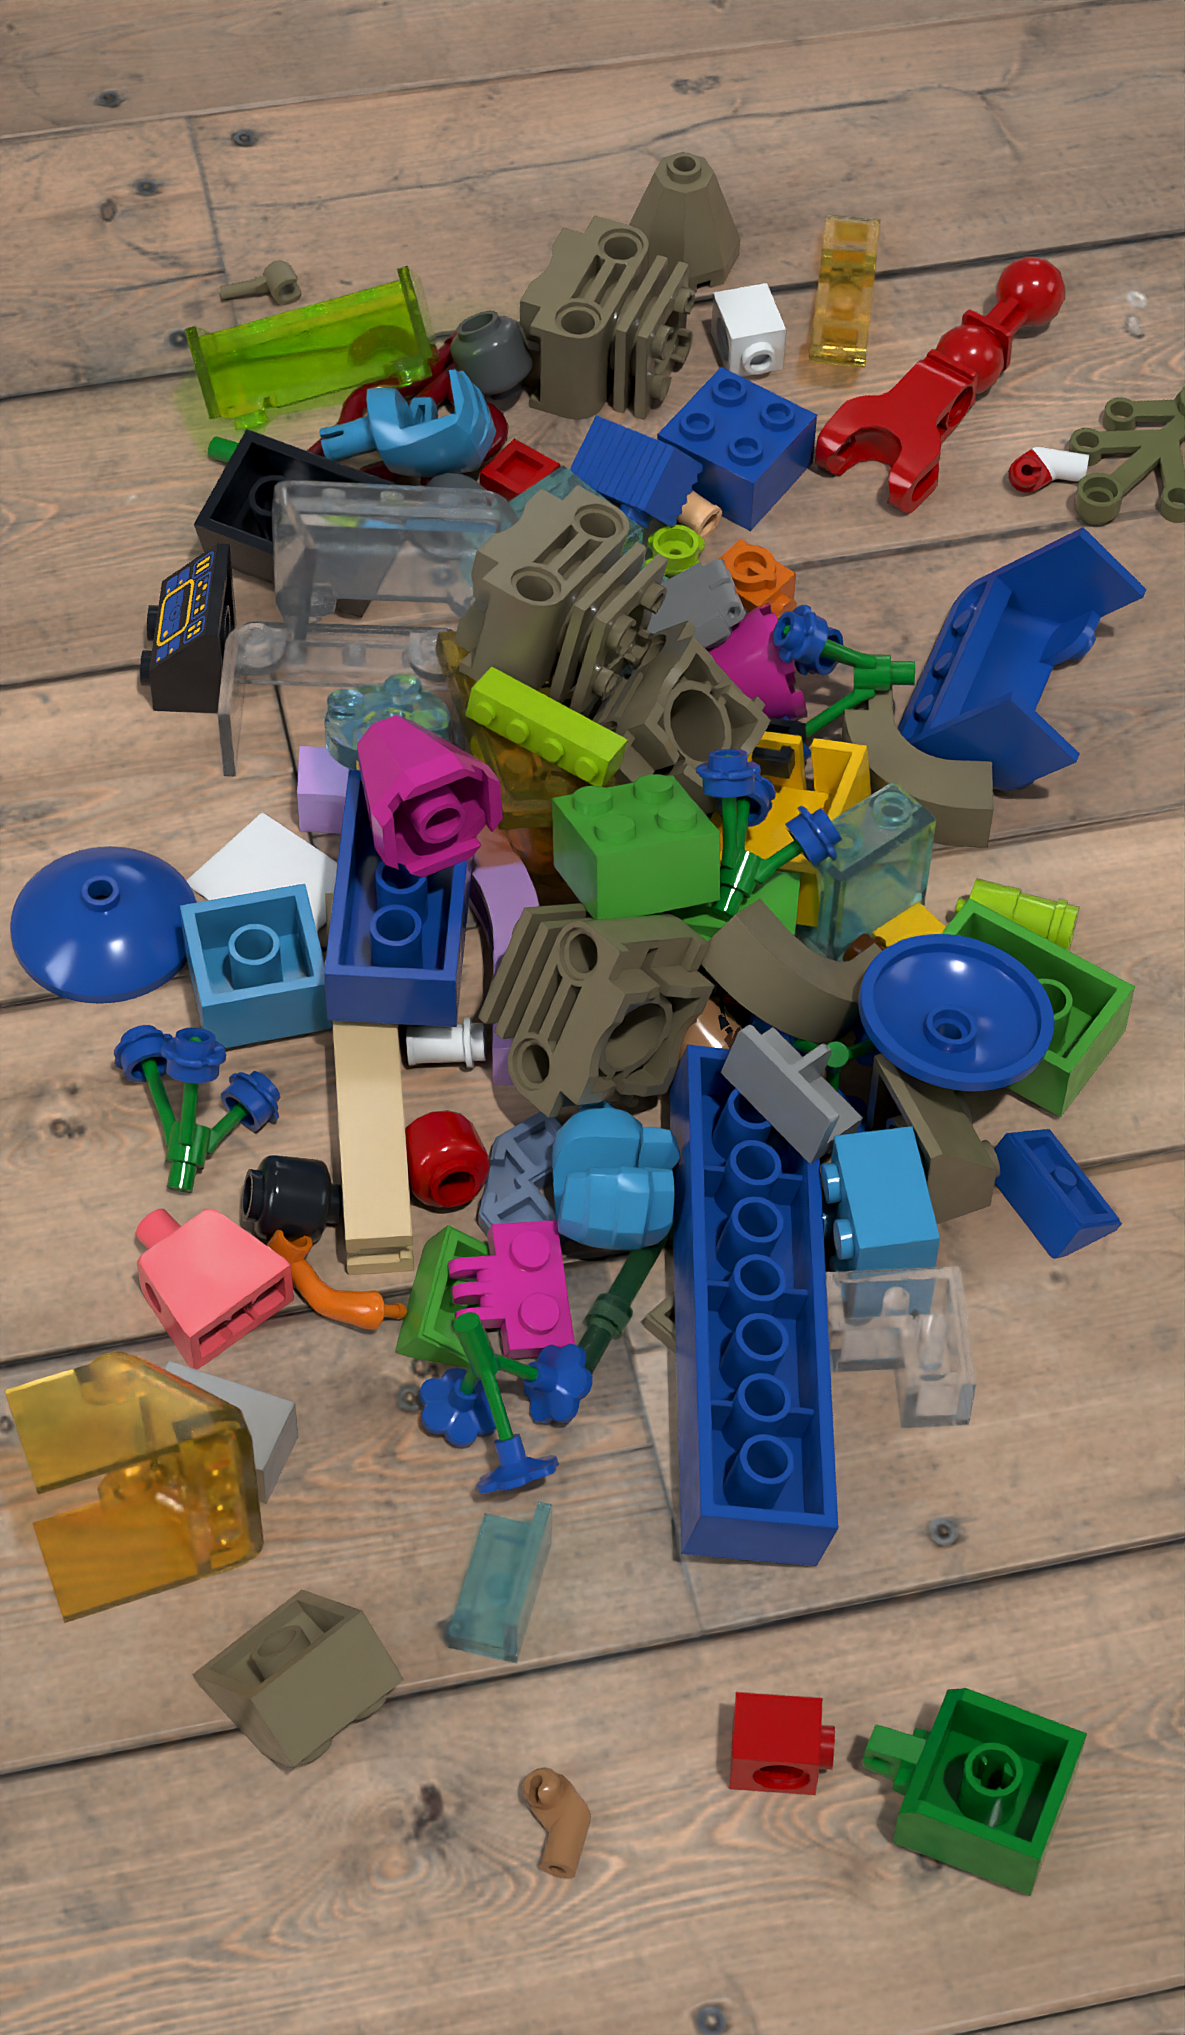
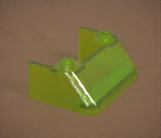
M409 266L397 269L399 280L213 333L197 326L184 329L209 419L220 423L233 422L235 430L240 431L268 423L266 413L395 376H397L399 385L432 377L430 366L439 363L440 359L421 277Z

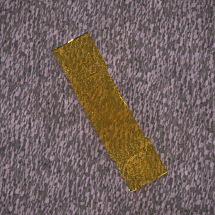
M826 214L809 363L865 368L881 219Z

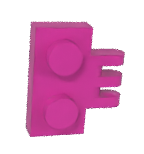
M557 1220L492 1224L487 1233L490 1256L462 1257L448 1262L450 1278L457 1280L476 1278L477 1282L460 1283L451 1288L453 1303L459 1305L480 1304V1307L465 1308L455 1313V1320L464 1313L473 1312L480 1317L484 1329L500 1328L505 1357L510 1359L538 1357L540 1352L548 1345H556L562 1348L567 1344H575Z

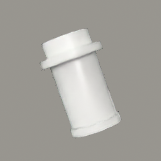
M464 1017V1023L457 1024V1027L407 1025L406 1044L409 1066L421 1063L466 1062L467 1068H474V1061H486L487 1059L484 1022L472 1023L471 1017Z

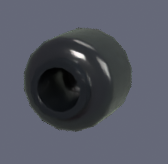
M270 1155L262 1160L257 1170L249 1169L247 1171L242 1193L243 1221L252 1222L258 1237L270 1240L276 1230H282L284 1237L289 1242L307 1236L315 1243L325 1231L327 1223L336 1224L338 1222L342 1207V1187L340 1184L331 1183L330 1173L323 1161Z

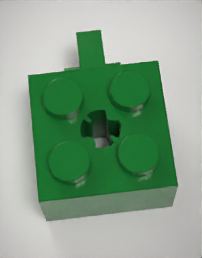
M968 1688L947 1689L931 1731L915 1728L913 1735L876 1724L864 1751L862 1763L864 1768L894 1781L892 1790L905 1796L898 1813L893 1843L1031 1896L1077 1773L1087 1733ZM983 1786H985V1787H991V1788H994L995 1790L986 1789V1788H984Z

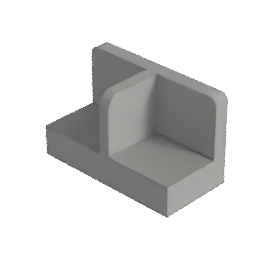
M748 1025L738 1032L721 1074L811 1165L832 1150L834 1136L856 1133L863 1117L821 1076L832 1054V1050L826 1044H821L802 1057L774 1027L761 1035L752 1025Z

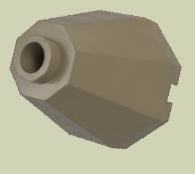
M686 152L663 157L629 223L630 226L641 230L647 236L649 242L648 271L657 255L668 258L667 281L680 261L689 264V289L697 292V284L709 280L710 288L725 283L739 256L740 236L716 175L704 157Z

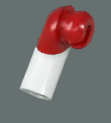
M1034 447L1018 457L1010 465L1008 479L1016 490L1024 493L1037 491L1055 479L1079 482L1086 476L1089 455Z

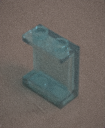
M891 782L832 820L842 840L833 846L837 853L835 861L828 857L815 866L822 875L817 927L796 924L795 937L825 958L843 962L844 953L860 935L868 933L872 936L874 930L917 902L925 906L937 819L898 783Z

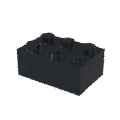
M246 429L198 515L194 527L204 552L217 543L230 544L232 569L362 617L413 520L403 486Z

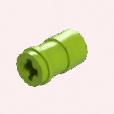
M975 879L970 899L1068 951L1070 950L1078 919L1079 906L1068 904V900L1059 898L1058 901L1022 893V889L983 879ZM958 898L955 913H958L968 900Z

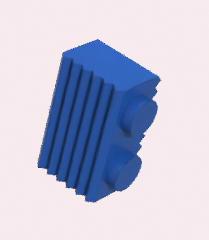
M596 415L565 478L609 503L619 505V509L625 513L630 522L648 529L652 520L669 527L677 524L676 517L682 514L681 506L687 503V495L692 493V485L698 482L697 474L703 472V468L700 462L670 444L658 441Z

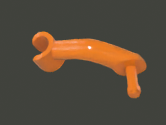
M276 1230L266 1246L291 1264L293 1284L310 1306L320 1315L367 1330L377 1329L384 1317L400 1320L406 1316L407 1308L402 1303L384 1304L383 1298L378 1291L336 1290L323 1282L312 1266L305 1260L313 1245L310 1237L304 1236L289 1242L284 1237L282 1230Z

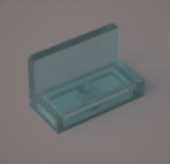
M538 1501L532 1524L484 1514L448 1634L449 1648L517 1664L552 1543V1504Z

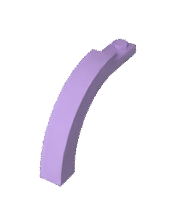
M299 746L297 800L300 832L341 834L349 770H357L353 764V754L351 751L329 747ZM485 825L476 836L481 843V847L473 855L469 906L479 920L487 938L493 961L494 977L512 938L513 927L519 920L524 907H537L539 902L527 869L512 844L498 827L491 832L488 826ZM495 1023L493 1024L492 1042L493 1085H514L508 1072V1054L514 1038L502 1039L494 1032L498 1024Z

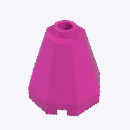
M395 715L372 724L357 743L358 761L374 847L386 866L399 870L398 863L406 866L410 874L422 878L471 859L481 847V843L476 836L484 826L487 825L490 831L493 832L502 821L501 785L489 765L420 724Z

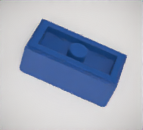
M1050 1129L1006 1133L994 1148L1000 1165V1175L995 1179V1184L1050 1257L1054 1259L1065 1257L1117 1231L1122 1225L1119 1217Z

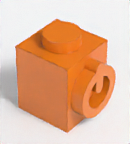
M740 539L719 558L724 561L726 569L731 573L737 589L736 593L740 597L746 614L756 607L769 603L771 612H774L779 620L785 612H793L797 604L794 600L796 573L777 562L773 554L767 549L758 545H750Z

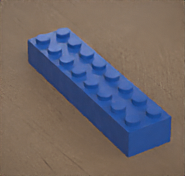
M687 1045L669 1087L670 1131L675 1136L680 1150V1160L672 1168L675 1189L673 1253L681 1554L817 1566L838 1530L820 1158L810 1165L721 1074L730 1049Z

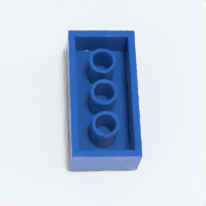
M349 770L324 971L327 1020L457 1027L473 857L423 878L410 874L406 866L398 863L399 870L386 866L374 847L360 770Z

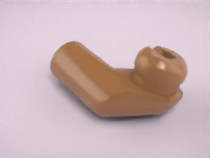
M538 1768L526 1777L523 1783V1795L529 1802L533 1813L549 1833L540 1867L552 1876L565 1879L573 1878L576 1874L589 1829L591 1813L585 1801L565 1776L555 1773L550 1768Z

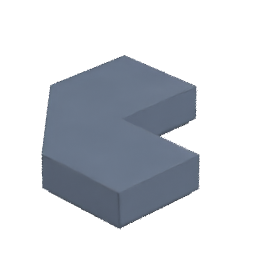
M540 1111L495 1138L490 1159L489 1177L479 1210V1228L486 1236L492 1224L556 1220V1210L540 1190L553 1183V1145L557 1131L563 1126L557 1117L548 1118ZM559 1233L561 1246L570 1241L569 1237Z

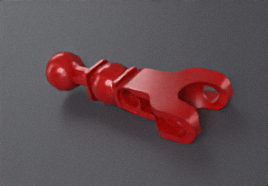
M1030 256L1017 259L1006 266L995 286V296L998 303L986 317L973 310H967L962 315L961 325L952 328L942 335L935 350L931 349L927 353L926 358L919 360L889 392L881 395L859 396L847 400L841 405L818 435L815 464L835 475H842L859 462L877 461L888 464L891 470L889 471L888 480L890 498L887 503L907 514L916 510L938 486V461L940 460L941 444L962 421L967 411L975 404L976 394L982 393L996 384L1001 371H1005L1010 366L1013 335L1021 326H1040L1058 315L1066 298L1065 285L1060 270L1047 259Z

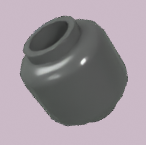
M495 311L480 312L461 322L456 329L457 335L450 345L451 356L457 370L464 371L483 395L491 396L493 400H503L519 392L523 386L521 381L529 375L532 369L533 360L518 323L507 316H499Z

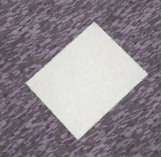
M262 812L186 881L191 889L207 900L305 883L316 930L318 931L327 923L325 893H334L337 862Z

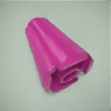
M767 603L748 612L742 621L731 626L732 633L723 644L707 651L747 697L751 699L758 696L764 702L765 706L762 711L767 717L781 719L787 716L790 721H798L807 718L808 715L802 690L796 692L793 685L796 683L794 675L796 669L793 660L788 664L779 658V647L773 642V632L778 619L775 613L771 612L770 604Z

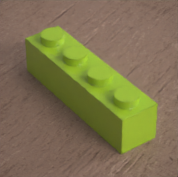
M492 666L471 689L465 716L593 786L604 787L619 770L628 739Z

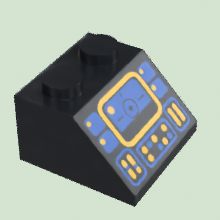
M217 543L164 579L161 584L159 605H149L147 638L148 641H153L152 650L142 651L140 681L141 686H151L154 711L225 714L237 626L230 544Z

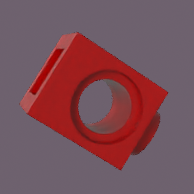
M736 1692L729 1789L816 1795L819 1769L832 1770L834 1762L835 1726L822 1725L823 1698Z

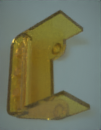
M121 1351L109 1352L97 1357L90 1364L4 1390L37 1495L107 1473L98 1485L99 1502L33 1522V1528L64 1623L235 1569L254 1559L263 1549L264 1538L253 1442L240 1408L140 1356L128 1355Z

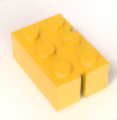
M765 731L756 747L780 751L782 745L791 746L795 753V766L789 779L760 774L773 784L776 795L771 800L772 808L765 820L756 826L747 827L745 850L766 860L794 841L787 831L785 824L799 815L798 807L804 806L810 814L820 808L826 813L842 838L839 843L833 846L837 853V859L832 861L828 857L813 867L801 853L776 870L801 873L796 924L822 928L837 890L836 879L841 880L872 800L868 746L814 738L810 747L815 791L807 790L802 736ZM752 752L747 757L748 762H752ZM718 811L713 812L710 821L720 831L721 866L723 850V825L721 816L719 815Z

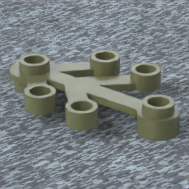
M1185 386L1176 395L1174 400L1132 401L1122 397L1113 398L1106 403L1102 423L1106 431L1098 432L1092 428H1080L1072 433L1068 452L1089 455L1088 466L1099 463L1102 459V454L1134 453L1111 475L1091 473L1079 481L1075 498V509L1084 522L1093 526L1108 524L1119 514L1123 496L1158 464L1164 486L1159 507L1160 514L1170 522H1185V467L1180 444L1185 440ZM1137 422H1168L1162 429L1135 430ZM1172 502H1180L1183 505H1177Z

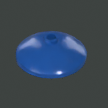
M116 846L94 847L75 851L43 867L21 890L11 915L10 930L13 948L25 972L36 983L51 993L84 1003L103 1004L127 1001L158 989L184 967L187 958L184 947L180 905L197 903L185 878L169 863L150 853Z
M927 934L898 941L884 949L873 959L864 974L859 991L858 1007L861 1022L876 1048L904 1072L921 1081L941 1088L960 1091H987L1014 1084L1031 1074L1040 1065L1053 1037L1054 1013L1052 1005L1038 979L1022 963L995 946L969 937L950 934Z

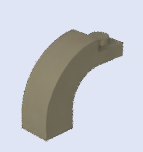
M890 685V691H875V697L857 704L853 707V710L844 709L841 742L868 746L872 797L868 809L890 826L918 839L948 846L988 848L994 810L992 761L941 759L928 755L912 746L901 735L895 724L893 716V685Z
M758 899L731 918L708 941L710 945L701 965L736 1001L769 1025L799 1039L817 1043H830L845 1037L861 1022L858 998L862 980L868 966L882 950L874 943L850 961L838 962L825 958L799 941L765 903Z

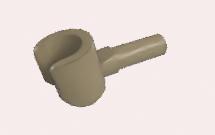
M282 260L270 263L265 268L263 276L255 277L253 280L220 286L223 300L270 291L277 303L287 305L297 301L302 294L296 282L298 278L293 268Z

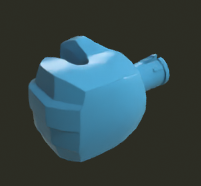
M454 369L449 371L455 404L454 414L438 418V408L431 397L413 398L410 405H408L396 388L367 389L368 414L366 417L340 425L321 428L320 437L324 439L321 440V445L325 457L335 462L378 451L390 472L403 476L431 478L444 473L461 474L478 470L492 446L496 429L483 393L471 382L464 371Z
M607 1101L582 1105L578 1112L557 1131L553 1145V1190L558 1232L581 1244L611 1250H640L643 1247L658 1244L669 1233L673 1223L675 1189L672 1168L680 1160V1150L673 1133L668 1129L643 1127L641 1122L628 1112L615 1109Z

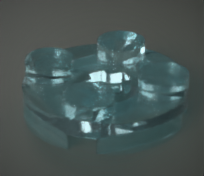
M409 674L392 675L384 683L368 684L354 689H339L328 696L327 713L324 720L325 745L335 761L344 767L356 771V761H358L357 743L372 724L398 715L420 724L449 742L450 712L440 698L422 689L421 681L417 677Z

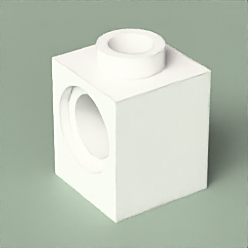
M767 283L714 292L711 334L725 369L741 377L783 370L786 328Z

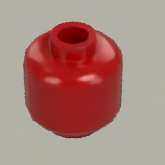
M449 1110L434 1111L418 1117L405 1128L409 1187L416 1198L425 1205L442 1208L460 1206L476 1196L489 1177L491 1164L487 1151L471 1121L461 1113Z

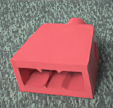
M157 1209L149 1213L136 1229V1237L148 1249L137 1260L142 1293L190 1368L198 1370L294 1300L291 1264L216 1209H205L182 1226L165 1209Z

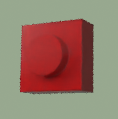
M513 439L480 471V485L488 493L522 512L525 504L541 488L548 492L560 480V463L516 439Z

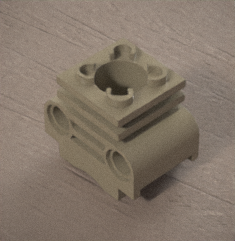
M596 215L593 217L585 233L563 227L552 245V258L548 267L539 277L531 281L520 300V323L526 340L530 341L527 347L533 360V366L529 375L521 382L537 387L530 398V407L567 419H587L596 415L603 408L614 389L613 411L624 414L635 394L634 417L645 420L655 400L662 401L666 397L672 377H669L676 362H685L691 348L693 332L687 330L686 325L687 314L690 315L693 308L695 291L688 288L689 264L679 261L667 281V257L657 255L648 271L649 242L647 236L641 230Z
M579 485L563 500L541 488L525 504L522 516L513 526L503 532L492 535L476 552L471 577L473 597L477 599L470 605L466 614L459 619L454 639L455 644L470 653L460 662L458 671L478 682L492 666L537 691L554 674L548 697L560 702L576 685L570 709L581 714L597 696L604 699L610 695L620 679L618 674L628 663L636 666L646 655L653 640V633L647 631L652 613L657 614L667 593V588L662 586L661 583L669 559L657 554L641 570L647 547L636 542L622 556L630 529L629 520L623 511Z
M688 620L654 633L651 645L641 662L636 666L628 663L618 674L620 679L610 695L604 699L597 696L581 715L628 739L621 766L604 786L605 788L633 783L644 775H673L706 815L718 811V801L714 797L703 794L702 777H699V774L696 773L697 766L708 762V753L715 750H744L747 752L748 757L760 742L771 720L762 711L765 706L764 702L758 696L751 699L747 697L715 662L713 656L693 636L696 628ZM549 762L575 790L586 786H593Z
M582 903L524 907L519 920L513 927L512 938L498 971L490 982L489 992L478 1018L485 1024L498 1023L494 1032L502 1039L514 1038L508 1054V1072L512 1083L522 1095L548 1118L557 1117L561 1107L599 1103L601 1101L621 1100L628 1107L638 1106L641 1097L667 1093L678 1068L680 1049L685 1034L695 1019L703 1013L715 985L698 972L710 943L680 918L672 914L594 920Z

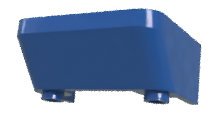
M1084 527L977 579L953 603L899 724V732L912 746L937 758L963 761H992L993 789L1003 792L1016 788L1022 790L1031 785L1035 780L1076 763L1080 753L1035 711L1053 667L1068 659L1075 661L1083 657L1095 643L1096 635L1094 632L1100 618L1143 598L1147 589Z

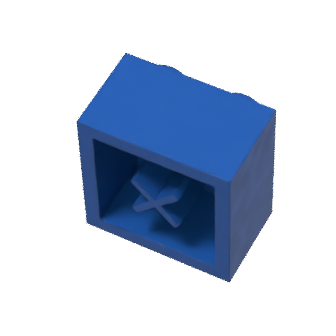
M720 367L657 434V440L676 447L700 462L703 472L697 474L698 482L692 485V490L711 504L720 507L722 517L752 531L813 463L817 414Z

